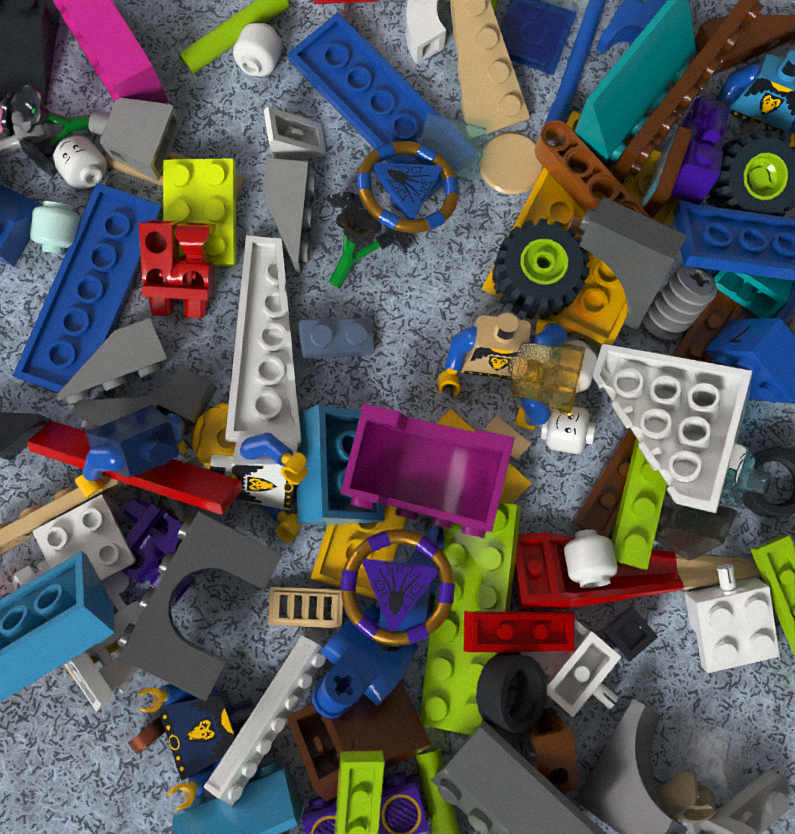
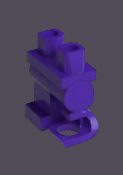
M133 498L124 509L123 514L136 524L128 534L123 530L122 532L136 562L123 570L140 583L150 580L151 585L156 589L163 576L158 573L163 558L169 551L176 553L182 542V539L178 538L177 535L183 522L161 506ZM199 570L193 574L200 575L203 570ZM188 576L179 585L174 594L172 606L176 605L195 580L194 576Z

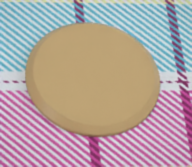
M515 132L501 133L488 140L479 155V170L486 183L493 189L505 194H520L532 189L544 168L535 156L536 142L526 135Z

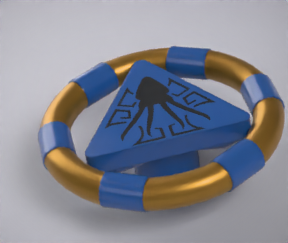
M409 141L385 143L373 149L365 157L358 170L357 188L362 204L378 222L393 230L405 233L431 231L443 225L451 217L457 206L459 188L458 179L453 169L438 152L423 144ZM406 154L416 156L430 165L379 162L394 155ZM372 171L390 194L392 206L396 210L401 211L407 219L401 218L382 208L372 194ZM441 175L444 180L445 201L442 207L423 219L414 220L436 180Z

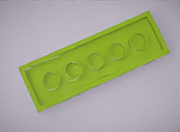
M499 503L493 531H486L485 538L461 533L463 528L461 524L454 523L453 529L443 527L444 543L442 551L453 571L455 592L454 601L447 618L430 635L419 718L424 726L470 735L484 722L479 714L476 701L477 683L481 671L488 660L498 653L505 652L468 653L463 651L464 611H510L522 507L520 505ZM440 578L438 579V587L434 599L433 610H435L438 603Z

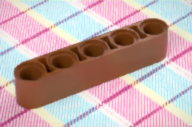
M555 120L546 123L542 127L535 147V156L585 214L589 208L596 210L602 201L592 192L599 191L607 199L651 218L566 123ZM547 141H555L559 144V146H551L547 143ZM569 166H577L583 173L574 172Z

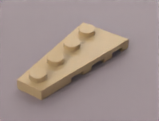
M450 0L454 43L457 48L458 79H460L461 109L462 114H464L465 141L470 142L530 119V115L490 0Z

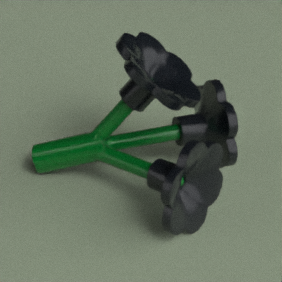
M25 85L21 93L16 94L14 91H8L7 97L4 96L2 100L3 112L1 115V125L5 128L7 137L15 134L13 125L20 126L21 130L26 133H31L35 126L41 123L64 126V129L51 141L45 140L39 147H35L24 139L19 141L24 153L39 168L54 177L56 171L49 158L54 154L56 146L72 131L88 130L91 115L65 117L49 112L48 108L44 107V95L30 85Z
M339 192L338 194H329L327 196L330 206L342 208L341 214L337 215L336 224L343 229L344 233L343 254L328 281L330 284L341 288L354 262L378 248L383 250L393 244L403 254L408 252V248L400 232L385 226V232L375 237V234L380 233L382 225L366 209L358 210L365 208L359 194ZM375 237V242L353 254L356 244L360 243L361 240L372 241Z

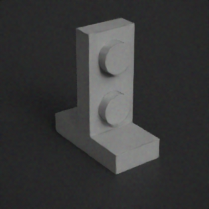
M767 770L720 807L710 819L701 823H687L690 834H761L791 809L781 775Z

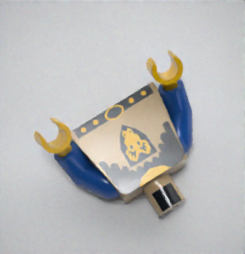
M503 313L498 317L482 315L477 318L473 327L470 326L455 334L452 338L445 367L448 369L443 371L438 377L439 393L442 394V389L447 384H453V397L460 393L458 371H461L463 374L512 380L513 375H509L508 372L510 361L513 358L517 359L519 346L522 342L534 343L537 336L531 334V323L525 320H518L511 313ZM532 348L533 352L531 354L528 353V358L525 357L523 362L525 364L526 359L534 362L539 375L532 380L527 389L530 387L540 389L547 358L537 357L535 355L536 348ZM524 364L522 365V371L520 372V374H521V377L519 378L520 381H521L522 374H523ZM545 386L544 391L546 393V399L543 402L544 405L547 404L548 390Z

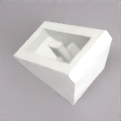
M271 107L264 109L268 140L274 159L302 160L326 155L321 123Z

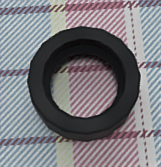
M773 447L757 451L748 456V458L753 460V468L744 496L742 495L744 483L741 481L736 482L737 493L739 497L741 493L743 504L755 514L768 518L795 514V451L783 447ZM775 461L788 469L794 483L793 493L789 500L780 504L769 503L762 498L758 491L751 490L755 483L757 469L762 464Z
M509 652L498 653L490 658L483 667L477 683L476 701L479 714L483 720L494 728L518 734L526 733L534 727L543 713L547 696V682L545 672L540 663L532 657ZM516 673L518 682L517 695L514 704L508 711L506 703L507 690L510 680Z

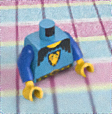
M795 50L789 51L784 59L771 54L765 55L757 64L751 63L730 74L715 98L723 106L730 108V115L769 131L777 132L781 136H787L788 132L792 133L790 137L792 141L789 145L795 147Z

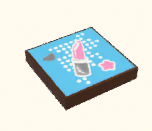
M679 126L656 161L641 203V207L652 219L671 196L692 136V130Z

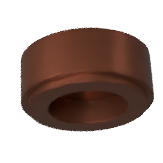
M161 717L154 720L128 743L136 754H141L165 733Z

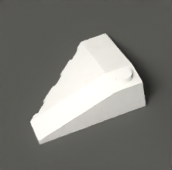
M602 344L593 372V379L599 388L606 390L613 401L611 403L612 408L626 429L631 428L639 440V449L653 470H658L668 484L667 491L674 502L716 513L748 402L752 371Z

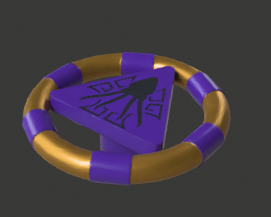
M394 529L384 530L372 535L354 549L342 571L340 590L344 609L351 622L359 631L376 642L401 646L414 644L428 638L444 623L454 601L455 580L451 565L438 545L419 533ZM391 544H406L415 547L431 559L435 567L366 558L372 552ZM362 563L390 630L381 628L368 616L364 615L358 605L355 592L358 570ZM439 574L438 603L433 613L424 622L402 631H395L435 576Z

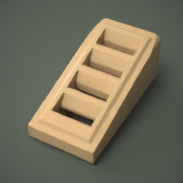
M270 587L268 625L322 628L343 627L344 606L340 589ZM281 595H288L287 617H279ZM296 595L302 596L301 618H294ZM310 596H317L316 618H309ZM325 597H332L331 619H324Z

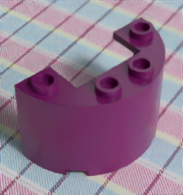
M363 403L340 494L351 496L350 504L372 510L374 502L396 507L395 515L417 520L418 513L432 516L431 524L453 529L454 523L463 525L461 533L485 538L486 531H493L515 438L475 429V432L440 425L407 417L399 411Z

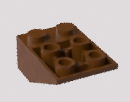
M401 680L378 706L363 694L357 702L338 718L331 719L322 716L314 708L313 703L286 717L314 791L325 801L336 797L338 794L340 752L382 751L385 771L432 746Z

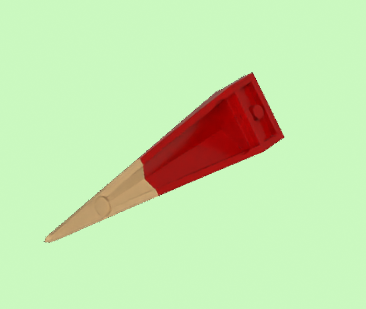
M549 532L518 534L515 576L520 609L557 607V610L717 585L720 584L717 566H723V564H732L734 566L735 581L761 577L754 559L708 556L652 549L648 569H640L617 562V573L610 578V584L597 588H581L580 583L574 582L569 578L564 554L565 545L575 539V537Z

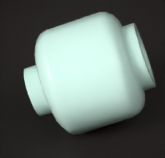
M43 201V206L33 209L30 238L35 243L42 244L43 252L64 255L65 248H68L74 242L81 217L76 212H73L72 205Z

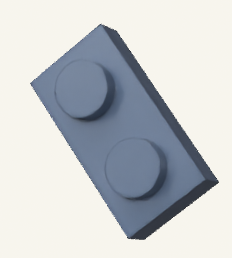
M371 318L301 320L298 324L302 359L368 356L374 353Z

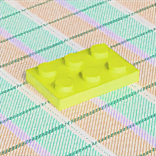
M233 158L163 160V220L181 221V223L215 224V232L210 234L203 245L206 247L205 258L212 260L214 267L236 266V162ZM179 243V259H184L186 254L183 253V248Z

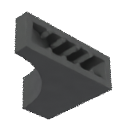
M603 197L596 210L589 208L581 222L579 229L585 232L579 246L598 257L616 275L624 289L628 304L627 318L624 324L637 330L687 235Z
M634 698L575 801L619 834H686L688 828L681 824L665 806L658 793L652 774L651 745L661 716Z

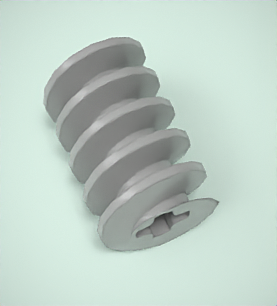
M680 265L677 273L670 278V282L656 296L655 301L651 303L648 309V313L643 318L649 332L663 341L680 339L706 309L708 304L716 297L717 286L711 274L704 268Z

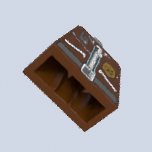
M545 708L534 727L526 733H518L521 754L566 796V792L575 791L579 788L573 729L551 708Z

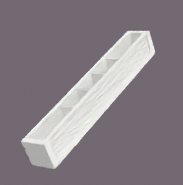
M301 635L228 751L204 785L206 790L230 806H233L235 801L242 795L243 789L250 777L256 773L260 761L269 752L277 734L284 728L287 720L286 717L298 706L299 699L311 685L318 669L323 666L326 657L320 652L323 648L318 643Z

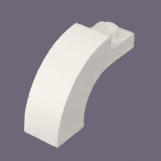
M408 0L406 10V41L410 54L416 64L444 48L446 29L440 22L438 13L450 0Z

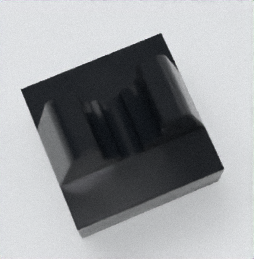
M631 606L601 630L624 659L629 662L658 638L636 609Z

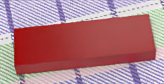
M464 611L463 651L468 653L574 651V612Z

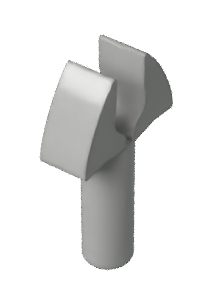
M41 124L36 125L31 133L23 132L20 126L13 125L15 134L0 140V157L22 148L19 144L21 139L36 147H39L45 140L51 141L52 134L49 124L44 126Z

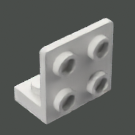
M101 494L32 531L50 569L78 552L83 551L88 556L100 581H103L136 562L114 516L115 513L120 511L114 498Z

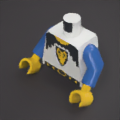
M269 432L255 436H240L236 440L234 456L212 454L210 471L241 480L242 491L235 500L254 503L262 507L274 521L279 520L281 523L276 527L277 535L284 542L290 543L298 536L299 529L302 527V524H298L297 514H287V511L291 510L293 487L298 485L308 474V470L305 467L307 464L305 456L302 453H297L298 436H274Z

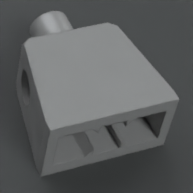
M128 98L117 99L110 115L93 111L88 123L90 132L101 135L100 143L108 156L159 181L163 171V160H167L181 125L173 105Z

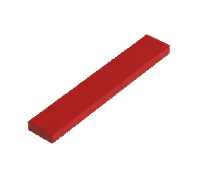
M52 420L27 441L30 452L82 469L87 454L91 450L86 431ZM175 459L170 460L163 466H156L134 477H126L110 471H103L102 474L103 476L221 515L242 491L241 480Z

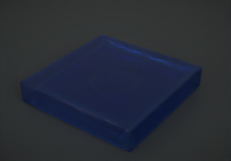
M511 0L500 26L510 60L554 75L577 13L542 0Z

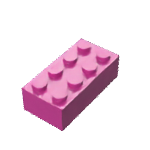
M53 0L63 20L75 36L83 53L91 62L92 67L102 84L105 85L114 103L119 98L166 103L168 101L153 65L112 0Z

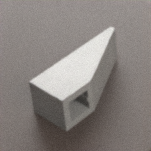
M266 158L263 182L264 198L296 273H301L302 262H308L310 243L309 241H304L305 229L312 228L313 208H308L309 196H315L316 175L310 174L308 161Z
M147 318L114 330L57 394L58 402L67 399L69 405L90 398L89 390L103 385L105 391L126 384L124 377L138 372L141 378L161 370L159 363L165 361L167 357L151 319Z

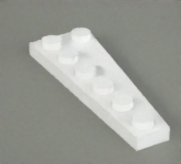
M246 235L225 436L226 442H236L240 436H255L269 432L274 436H298V447H300L301 434L282 239Z

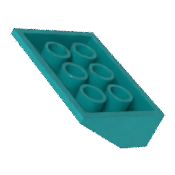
M667 0L587 98L576 126L575 134L604 166L610 160L616 163L621 158L628 146L625 141L631 134L637 135L649 119L647 114L652 108L657 109L670 92L668 88L673 82L677 83L690 66L688 62L696 48L689 0Z

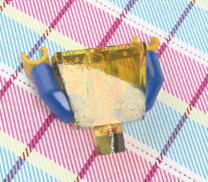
M537 319L535 332L537 336L535 341L522 342L519 346L518 356L514 357L508 365L509 375L513 378L510 389L511 395L522 401L515 425L534 431L535 426L548 422L551 415L550 412L571 416L586 349L584 346L565 344L567 332L562 326L557 325V321Z

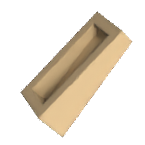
M497 415L482 430L515 438L510 457L513 461H516L531 445L529 441Z

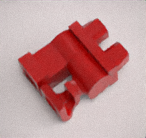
M153 219L139 222L143 281L142 297H149L151 315L171 316L174 313L173 299H185V317L204 318L206 316L209 299L215 294L214 262L205 258L206 247L203 245L210 234L215 232V224L181 223V221ZM179 243L183 248V253L186 254L184 259H179Z

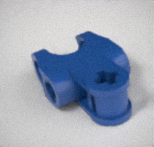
M625 0L617 8L613 19L600 37L596 49L605 54L618 42L626 41L633 43L667 0H647L646 2L644 0Z
M372 604L363 613L374 621L380 615L381 610ZM349 619L320 651L334 666L313 690L312 702L314 708L326 718H338L357 702L363 694L378 706L405 676L419 646L414 643L404 645L398 651L390 652L383 650L377 646L374 640L359 631Z

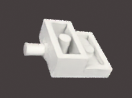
M723 564V566H717L720 585L685 593L690 626L697 636L701 667L707 673L780 657L770 587L756 577L735 581L734 566L732 564Z
M557 607L552 609V611H565L564 609L557 610ZM575 618L574 651L516 653L532 657L540 663L545 672L547 696L572 717L576 715L591 695H594L608 709L612 708L614 704L603 693L612 701H618L619 696L607 688L602 681L620 660L621 656L596 634L587 630Z

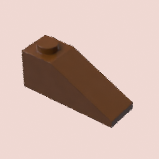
M758 14L738 44H735L726 60L718 70H715L712 76L794 41L795 15ZM727 16L720 19L713 17L699 27V32L694 39L697 55Z

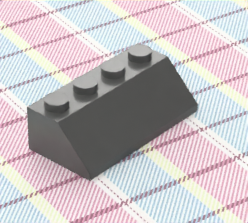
M485 721L454 750L431 780L438 787L439 794L447 802L456 804L468 816L470 824L483 834H605Z

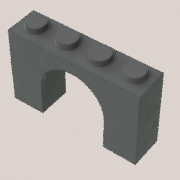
M198 511L195 518L188 516L177 535L178 538L182 539L176 553L169 551L158 569V573L163 575L156 589L152 587L147 589L138 605V608L143 610L142 615L136 625L132 623L127 625L117 645L123 647L118 658L206 701L227 660L188 641L178 631L172 617V601L177 588L191 574L203 569L216 568L225 570L264 590L283 554Z

